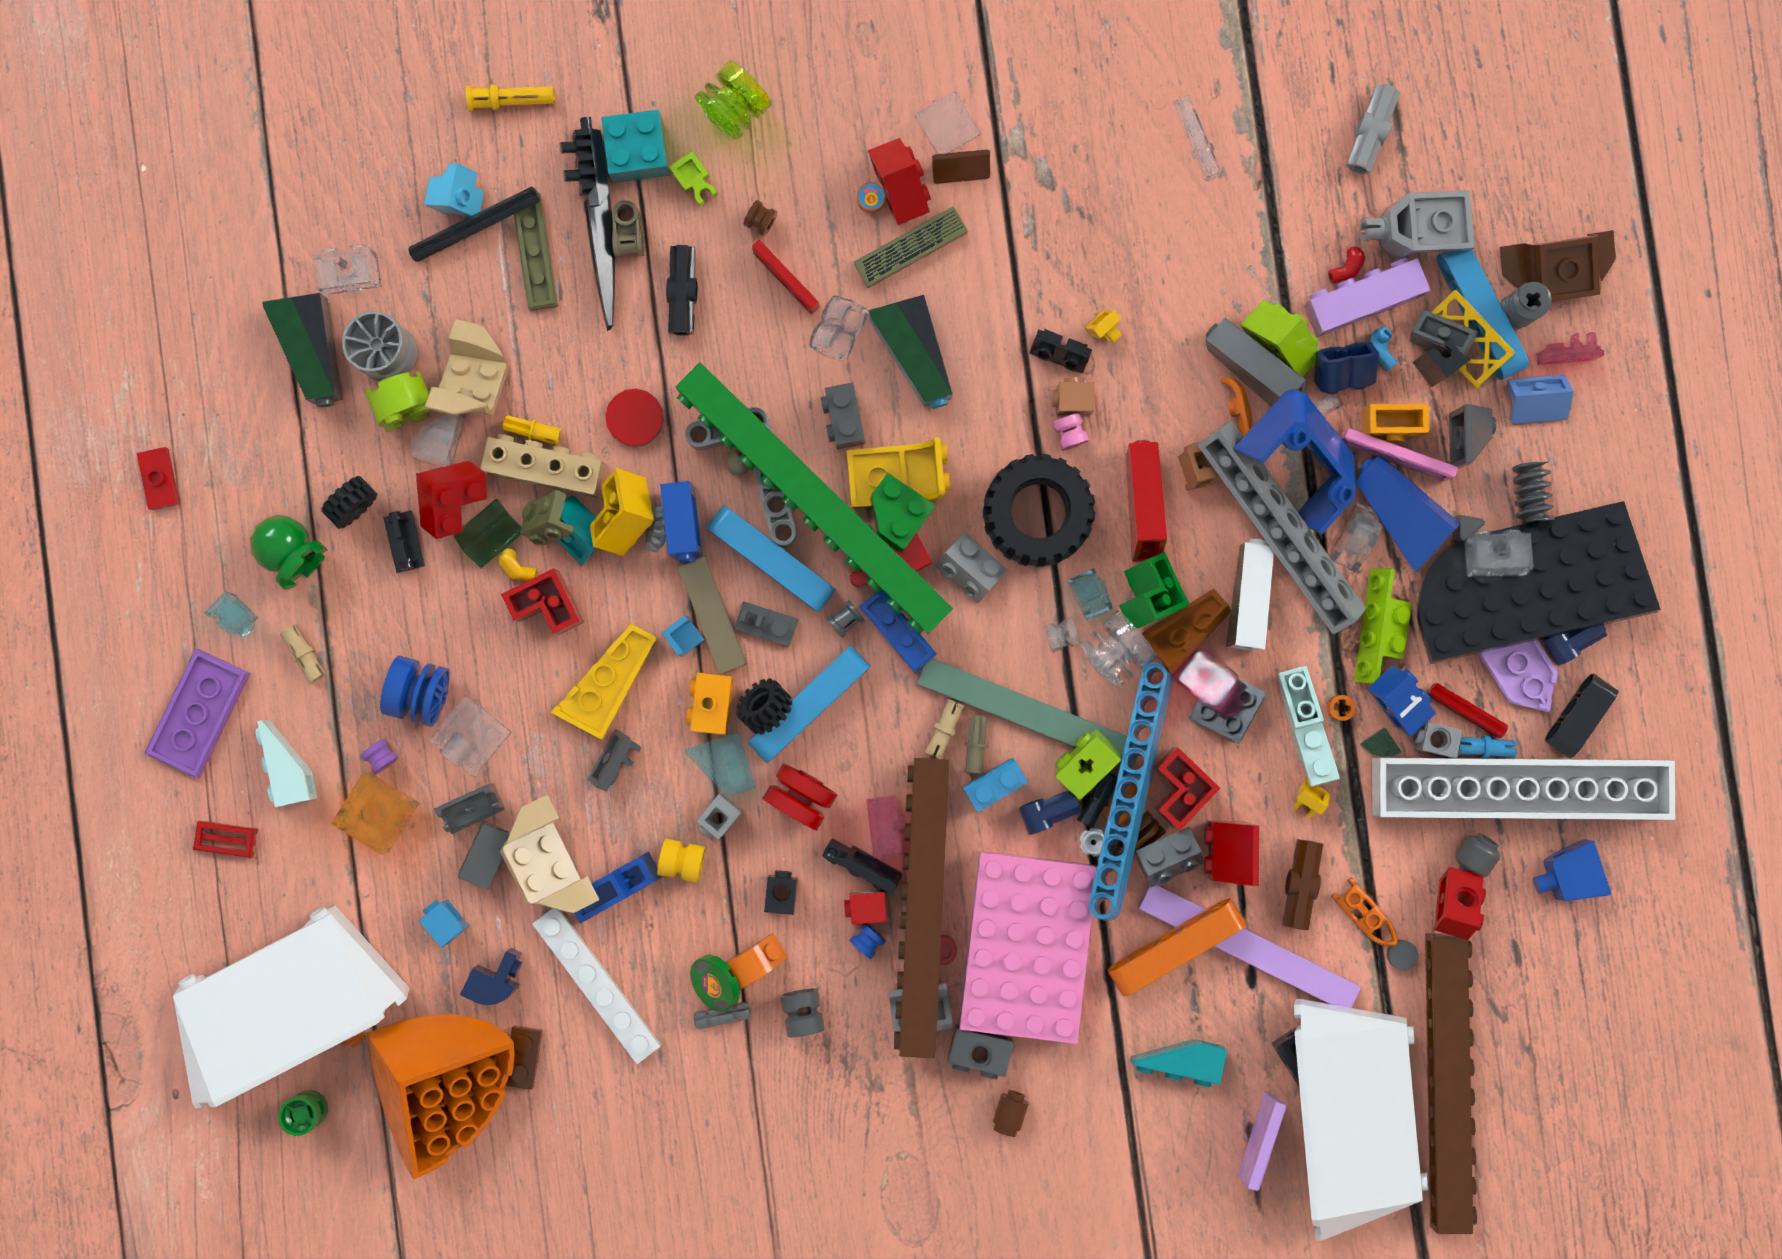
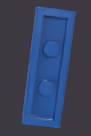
M882 590L879 593H874L859 606L860 609L913 672L916 673L932 660L937 653L921 634L917 633L907 623L909 620L902 612L898 614L886 602L889 597Z

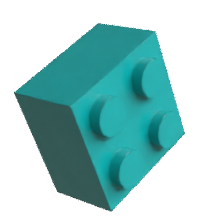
M659 109L601 117L608 174L613 183L670 176L663 121Z

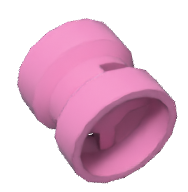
M1080 413L1069 415L1053 422L1055 431L1061 436L1060 445L1062 450L1071 449L1089 441L1087 432L1083 431L1081 426L1083 420Z

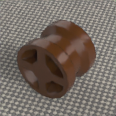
M756 200L750 207L743 225L747 228L753 227L757 229L758 234L764 237L771 229L778 212L773 208H765L761 201Z

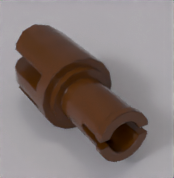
M1148 810L1142 816L1135 854L1136 850L1154 843L1166 833V830L1159 825V822L1153 818ZM1117 842L1114 844L1112 852L1114 856L1121 855L1124 851L1123 842Z

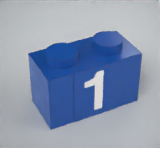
M1392 665L1367 689L1393 725L1411 737L1436 712L1429 704L1432 701L1429 695L1417 687V678L1409 670L1401 671Z

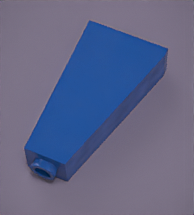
M1381 455L1373 461L1368 458L1358 469L1361 475L1356 480V484L1410 566L1417 572L1461 523Z

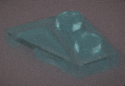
M739 733L685 749L686 754L727 797L756 788Z

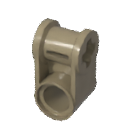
M620 200L615 203L612 209L614 257L618 258L621 254L637 253L639 256H644V237L640 211L632 201ZM625 209H631L634 211L632 219L626 222L621 221V212Z

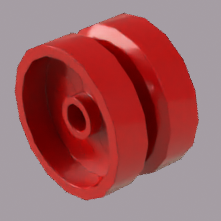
M783 763L776 774V778L780 783L789 788L788 791L779 786L770 785L762 799L794 820L817 831L825 817L820 810L811 804L814 802L823 808H831L838 794L824 786L822 781L807 772L799 771Z

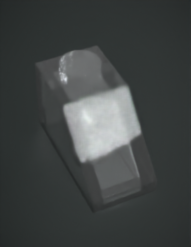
M462 413L454 416L445 414L420 428L417 436L414 435L410 443L411 457L417 461L438 467L452 465L466 414Z

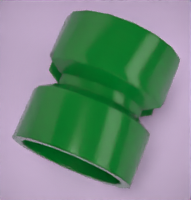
M304 1090L281 1106L278 1114L279 1124L287 1134L302 1136L324 1121L328 1113V1104L324 1096L319 1092Z

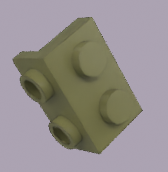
M555 490L528 502L522 511L523 523L520 534L530 538V542L537 545H546L572 534L574 527L560 521L566 494Z

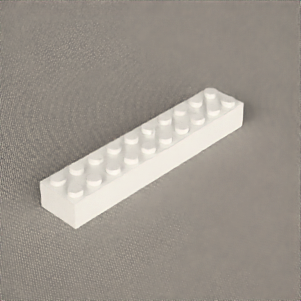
M1372 758V816L1675 820V761Z

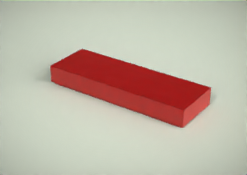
M760 239L752 245L753 254L810 314H813L820 308L819 301Z

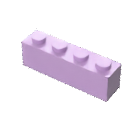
M1407 258L1400 259L1390 264L1391 269L1381 272V269L1377 268L1365 273V279L1354 282L1353 278L1339 283L1337 290L1328 293L1327 289H1323L1311 294V300L1304 307L1316 337L1410 302L1428 293L1430 288L1418 258L1409 262Z

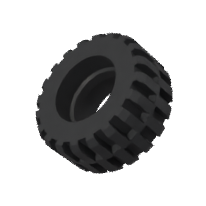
M1034 454L1026 455L1022 459L1011 461L1004 469L1002 468L996 474L986 492L982 510L985 531L990 536L996 550L999 549L1004 554V557L1018 562L1019 565L1035 566V568L1058 564L1073 555L1089 537L1096 513L1094 511V495H1091L1089 490L1090 484L1087 479L1084 480L1081 477L1079 469L1075 466L1072 468L1066 464V460L1060 457L1059 459H1054L1048 454H1042L1041 456H1034ZM1034 484L1047 485L1056 490L1062 497L1066 508L1065 520L1061 528L1053 535L1045 538H1033L1023 534L1014 524L1011 515L1012 502L1017 493L1023 488Z

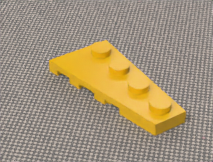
M630 624L600 660L589 669L588 673L550 713L603 740L658 637L634 624Z

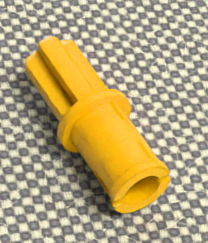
M509 415L505 416L502 429L505 431L527 436L528 440L531 441L533 439L554 446H558L562 428L539 423L537 419H533L531 422Z

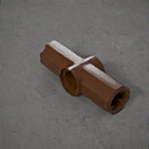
M1297 839L1292 869L1288 871L1285 884L1287 900L1283 926L1309 930L1313 902L1318 897L1321 877L1318 873L1323 843Z

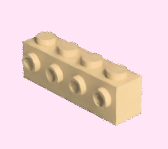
M497 434V438H487L481 470L485 474L598 498L606 465L598 460L599 455L582 452L581 456L570 454V449L554 446L553 450L542 448V443L526 440L525 444L514 442V437Z

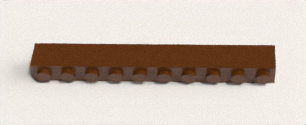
M914 758V765H908L907 782L913 783V794H907L906 811L912 812L911 823H905L904 841H910V853L904 852L903 870H909L908 882H902L901 900H907V912H901L900 929L906 930L905 942L899 941L898 959H904V971H898L897 989H903L902 1001H896L895 1019L901 1020V1032L895 1031L894 1050H900L899 1057L935 1058L949 780V760Z
M1425 933L1430 1227L1437 1234H1473V1225L1477 1224V1211L1475 1206H1473V1195H1476L1477 1184L1475 1177H1472V1165L1476 1164V1152L1474 1147H1472V1135H1475L1476 1125L1474 1118L1471 1117V1106L1475 1104L1474 1089L1471 1088V1076H1474L1475 1067L1473 1059L1470 1058V1047L1474 1045L1473 1030L1470 1029L1469 1017L1473 1016L1474 1012L1473 1002L1469 999V988L1473 985V975L1471 970H1469L1468 958L1472 957V943L1466 939L1445 933Z

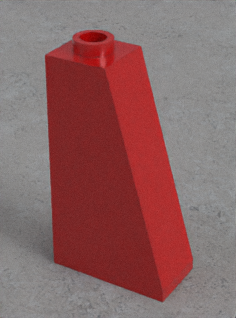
M1137 440L1134 443H1129L1126 453L1132 562L1146 561L1162 554L1167 542L1158 442Z

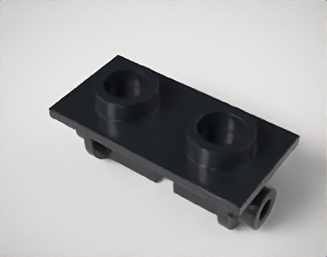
M1038 329L1029 353L1041 360L1051 361L1064 366L1070 371H1077L1083 374L1092 349L1087 348V344L1070 338L1066 346L1061 345L1062 335L1044 329V331Z
M412 510L402 513L395 511L389 513V516L383 517L396 573L424 567L425 563Z

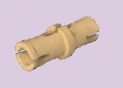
M297 625L290 626L280 633V636L293 655L291 657L292 660L299 664L310 684L326 675V672L314 655L315 650L313 646L308 645Z
M950 699L946 701L947 703L939 722H935L933 726L936 729L927 750H925L926 753L932 756L934 754L935 757L940 759L943 758L942 756L951 735L954 736L956 733L954 728L962 709H964V705Z

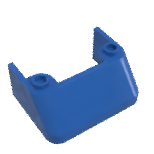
M1290 389L1273 404L1234 449L1238 453L1263 464L1281 443L1292 451H1299L1307 446L1329 473L1330 477L1298 513L1309 529L1322 535L1355 497V458L1352 451L1307 394L1296 389Z

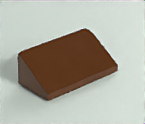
M990 150L934 154L932 156L933 182L940 184L990 178Z

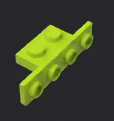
M1370 569L1365 601L1366 609L1363 615L1354 678L1355 682L1373 684L1380 677L1383 657L1404 660L1412 603L1391 598L1395 569Z

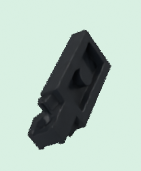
M834 838L830 840L822 855L832 864L842 865L853 876L862 877L871 882L876 889L892 895L903 876L900 871L853 845L852 848H849Z

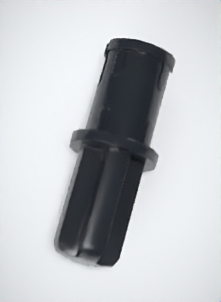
M1109 772L1098 782L1093 793L1088 794L1090 798L1079 818H1077L1078 821L1092 829L1094 828L1104 807L1109 806L1107 802L1116 787L1117 776Z

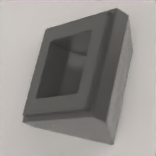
M1465 515L1455 516L1454 518L1461 524L1453 531L1452 540L1454 543L1466 541L1485 525V521Z

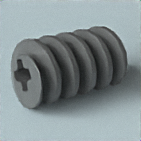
M1529 282L1502 299L1500 304L1513 329H1520L1545 315L1551 307L1552 298L1550 291L1545 285L1539 282Z
M1548 462L1522 463L1512 468L1514 473L1521 474L1513 479V483L1522 486L1514 490V494L1523 497L1515 502L1516 507L1524 509L1516 513V518L1525 520L1523 523L1555 520L1554 516L1546 515L1545 513L1554 508V505L1545 503L1546 499L1553 497V493L1544 491V488L1552 485V482L1543 480L1544 476L1551 474V470L1542 468V465Z

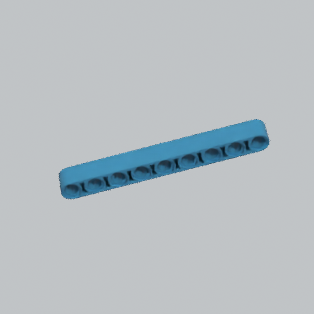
M1157 662L1147 664L1141 673L1090 896L1089 909L1091 914L1104 921L1115 920L1120 915L1173 684L1172 675L1162 664ZM1156 672H1163L1162 681L1158 684H1152V675ZM1150 700H1156V709L1153 712L1146 713V703ZM1144 728H1150L1149 738L1145 741H1139V732ZM1138 756H1143V766L1138 770H1133L1132 761ZM1132 784L1136 785L1137 794L1133 798L1127 799L1125 795L1127 787ZM1129 813L1131 816L1130 824L1126 827H1120V816ZM1123 842V853L1119 856H1114L1112 852L1114 844ZM1115 870L1118 874V879L1115 884L1108 885L1106 876L1110 871ZM1109 899L1111 909L1107 914L1102 915L1099 905L1103 900Z

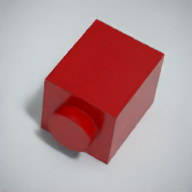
M884 891L851 892L849 894L850 900H844L845 917H851L852 924L887 922Z

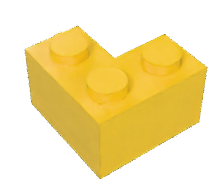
M615 468L601 485L605 507L590 524L593 547L624 556L630 547L636 544L643 532L652 525L654 514L652 512L646 478Z

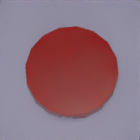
M636 388L624 390L615 395L608 404L605 415L607 428L612 436L620 443L632 447L645 446L661 432L664 422L663 409L657 399L649 392Z

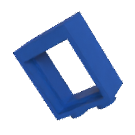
M690 481L660 484L668 555L679 561V563L694 562L697 556H703L695 487Z

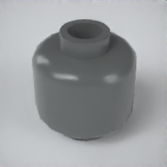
M1481 833L1477 836H1468L1456 853V860L1461 864L1459 869L1487 877L1500 860V852L1497 850L1499 845Z

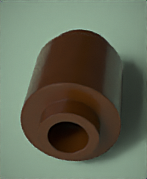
M1008 1090L1007 1094H1001L993 1119L996 1132L1016 1137L1017 1131H1021L1029 1102L1024 1100V1094L1013 1090Z

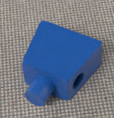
M1580 840L1545 858L1543 863L1547 873L1533 877L1535 889L1539 894L1552 890L1554 897L1562 901L1611 895L1595 841Z

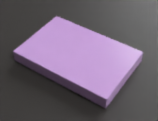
M1266 1091L1264 1092L1238 1172V1176L1247 1188L1255 1191L1260 1190L1286 1110V1105L1275 1094Z

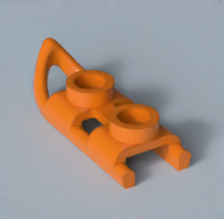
M1222 378L1220 382L1229 385L1235 392L1236 397L1228 400V408L1231 417L1237 416L1239 423L1237 428L1245 436L1254 426L1246 390L1237 380Z
M1353 878L1347 880L1352 887L1341 897H1338L1336 893L1331 895L1335 902L1368 938L1383 946L1397 945V934L1392 922ZM1364 900H1365V901L1369 904V906L1371 907L1370 910H1368V909L1365 907V905L1363 904V901H1364ZM1356 908L1363 917L1358 919L1352 911ZM1383 922L1391 933L1392 939L1390 941L1379 939L1372 934L1382 926Z

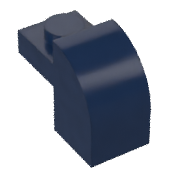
M513 948L507 950L496 973L480 965L473 967L460 995L482 1005L498 1004L510 997L520 986L519 983L510 980V978H515L523 962L519 961L522 952Z

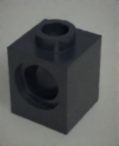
M775 870L774 875L768 876L764 912L794 915L798 877H792V872ZM778 884L786 885L790 891L789 897L783 900L776 898L773 892L774 887Z

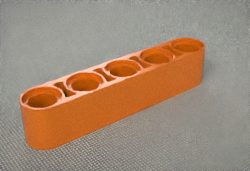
M1224 899L1117 961L1108 969V973L1123 996L1131 995L1236 934L1246 926V922L1232 899Z

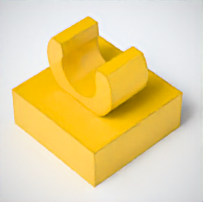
M1104 309L1084 327L1090 336L1096 338L1104 337L1108 342L1111 340L1114 343L1122 336L1121 332L1115 327L1121 320V317L1115 310Z
M1306 778L1299 786L1294 809L1297 810L1300 805L1304 804L1309 807L1306 814L1307 818L1313 817L1315 812L1322 815L1328 808L1330 793L1319 786L1310 788Z

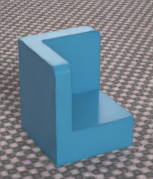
M685 615L662 632V635L680 657H684L705 641L692 621Z

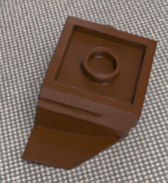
M1614 230L1587 234V237L1534 245L1521 243L1501 246L1502 275L1518 288L1529 282H1539L1545 285L1550 291L1551 302L1600 295L1601 282L1616 259Z

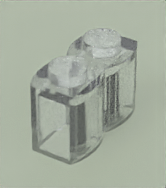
M834 295L824 307L822 321L814 328L811 334L809 347L823 356L844 361L854 347L855 335L865 325L868 309L854 300Z

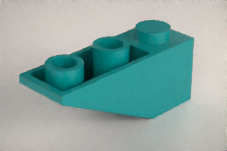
M1192 1039L1133 1055L1130 1061L1133 1065L1137 1066V1071L1153 1074L1154 1070L1165 1072V1077L1173 1080L1182 1081L1183 1077L1194 1079V1084L1211 1087V1083L1220 1085L1227 1049L1223 1045Z

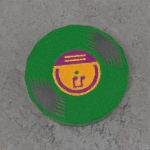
M709 954L697 959L691 966V982L696 994L705 1005L718 1012L727 1011L739 1001V982L736 976H731L729 973L731 968L725 961Z

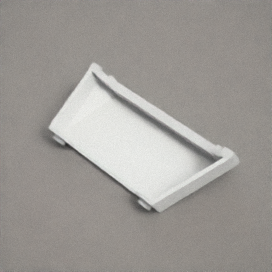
M336 906L329 909L321 907L309 915L311 919L303 928L206 978L204 975L196 977L194 974H191L178 983L179 987L174 993L173 999L192 1104L195 1108H202L206 1103L210 1107H217L376 1025L385 1018L383 1013L391 1004H394L396 1007L407 999L410 989L407 983L400 978Z
M1296 999L1294 1015L1295 1018H1301V1025H1297L1295 1031V1044L1311 1218L1313 1226H1316L1315 1239L1316 1241H1322L1423 1201V1191H1428L1427 1172L1421 1173L1419 1164L1409 1044H1415L1413 1026H1407V1018Z

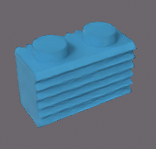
M1011 758L962 788L975 810L981 812L982 808L986 809L987 805L991 806L992 802L996 803L997 799L1001 800L1002 796H1007V793L1012 794V790L1017 791V787L1022 788V784L1027 785V779L1014 758Z

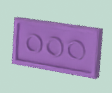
M195 648L144 754L195 778H200L251 673Z

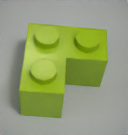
M1263 300L1240 324L1248 336L1303 377L1315 365L1316 352L1320 350L1317 345L1319 341L1308 331L1307 321L1298 313L1292 315L1282 305L1278 303L1273 305Z

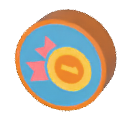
M875 182L863 184L857 192L859 207L868 213L879 211L885 204L883 187Z

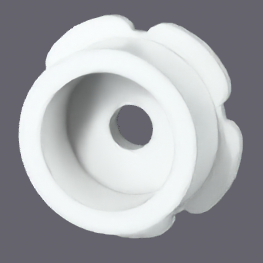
M1091 828L1090 831L1086 830L1081 834L1080 848L1086 855L1091 854L1093 857L1100 856L1104 839L1103 831L1098 828ZM1093 839L1096 840L1095 845L1091 844V841Z

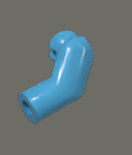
M1380 327L1372 333L1370 343L1379 352L1378 363L1386 371H1389L1398 361L1387 351L1388 341L1392 337L1391 331L1386 327Z

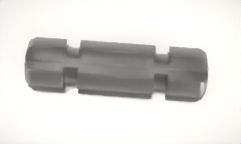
M748 1002L736 1003V1007L732 1006L729 1010L723 1012L709 1009L707 1013L705 1010L695 1012L693 1016L694 1024L697 1029L708 1028V1024L717 1026L736 1022L737 1018L740 1021L751 1018L750 1005Z

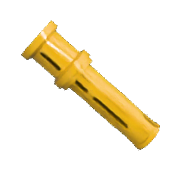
M491 84L490 87L473 88L471 85H466L467 109L469 112H473L475 108H492L493 111H498V109H501V106L555 104L554 86L499 88L498 85ZM523 95H538L535 97H514ZM476 97H488V98L477 99Z

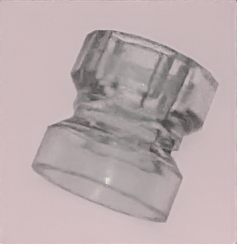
M1073 617L1063 619L1062 623L1057 625L1054 623L1044 625L1046 637L1053 653L1061 651L1067 645L1074 647L1081 644Z

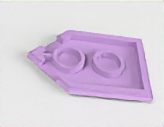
M1538 640L1478 653L1508 703L1550 712L1553 689L1559 672Z

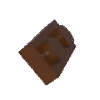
M516 1025L512 1027L510 1038L514 1042V1065L512 1075L508 1076L505 1086L530 1090L534 1088L542 1029Z

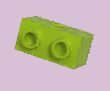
M1097 729L1091 734L1088 732L1084 733L1075 744L1077 747L1070 754L1065 752L1055 763L1057 766L1055 768V777L1079 800L1121 761V751ZM1081 759L1084 761L1091 759V765L1087 763L1081 765Z

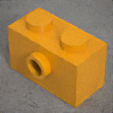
M1369 404L1362 409V433L1375 438H1386V442L1389 443L1403 442L1404 438H1420L1429 433V404Z
M697 673L696 678H691L689 695L694 696L693 707H688L686 724L691 725L690 731L728 734L734 677Z

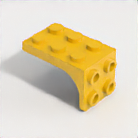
M937 436L933 440L917 444L847 450L852 509L872 507L870 497L887 473L930 502L944 501L945 493H949L950 490L949 472H943V464H947L948 460L946 443H941L940 436Z

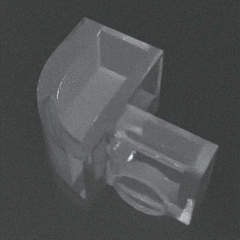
M1358 501L1351 510L1347 526L1337 539L1331 555L1333 562L1355 573L1370 554L1383 527L1373 508Z

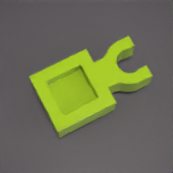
M693 151L669 167L686 193L692 189L694 190L695 199L700 207L705 205L704 200L701 198L702 192L709 191L713 198L718 196L714 186L705 182L710 177L709 173Z

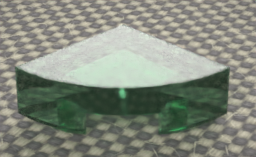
M1381 728L1359 743L1364 750L1376 756H1393L1402 752L1386 728Z

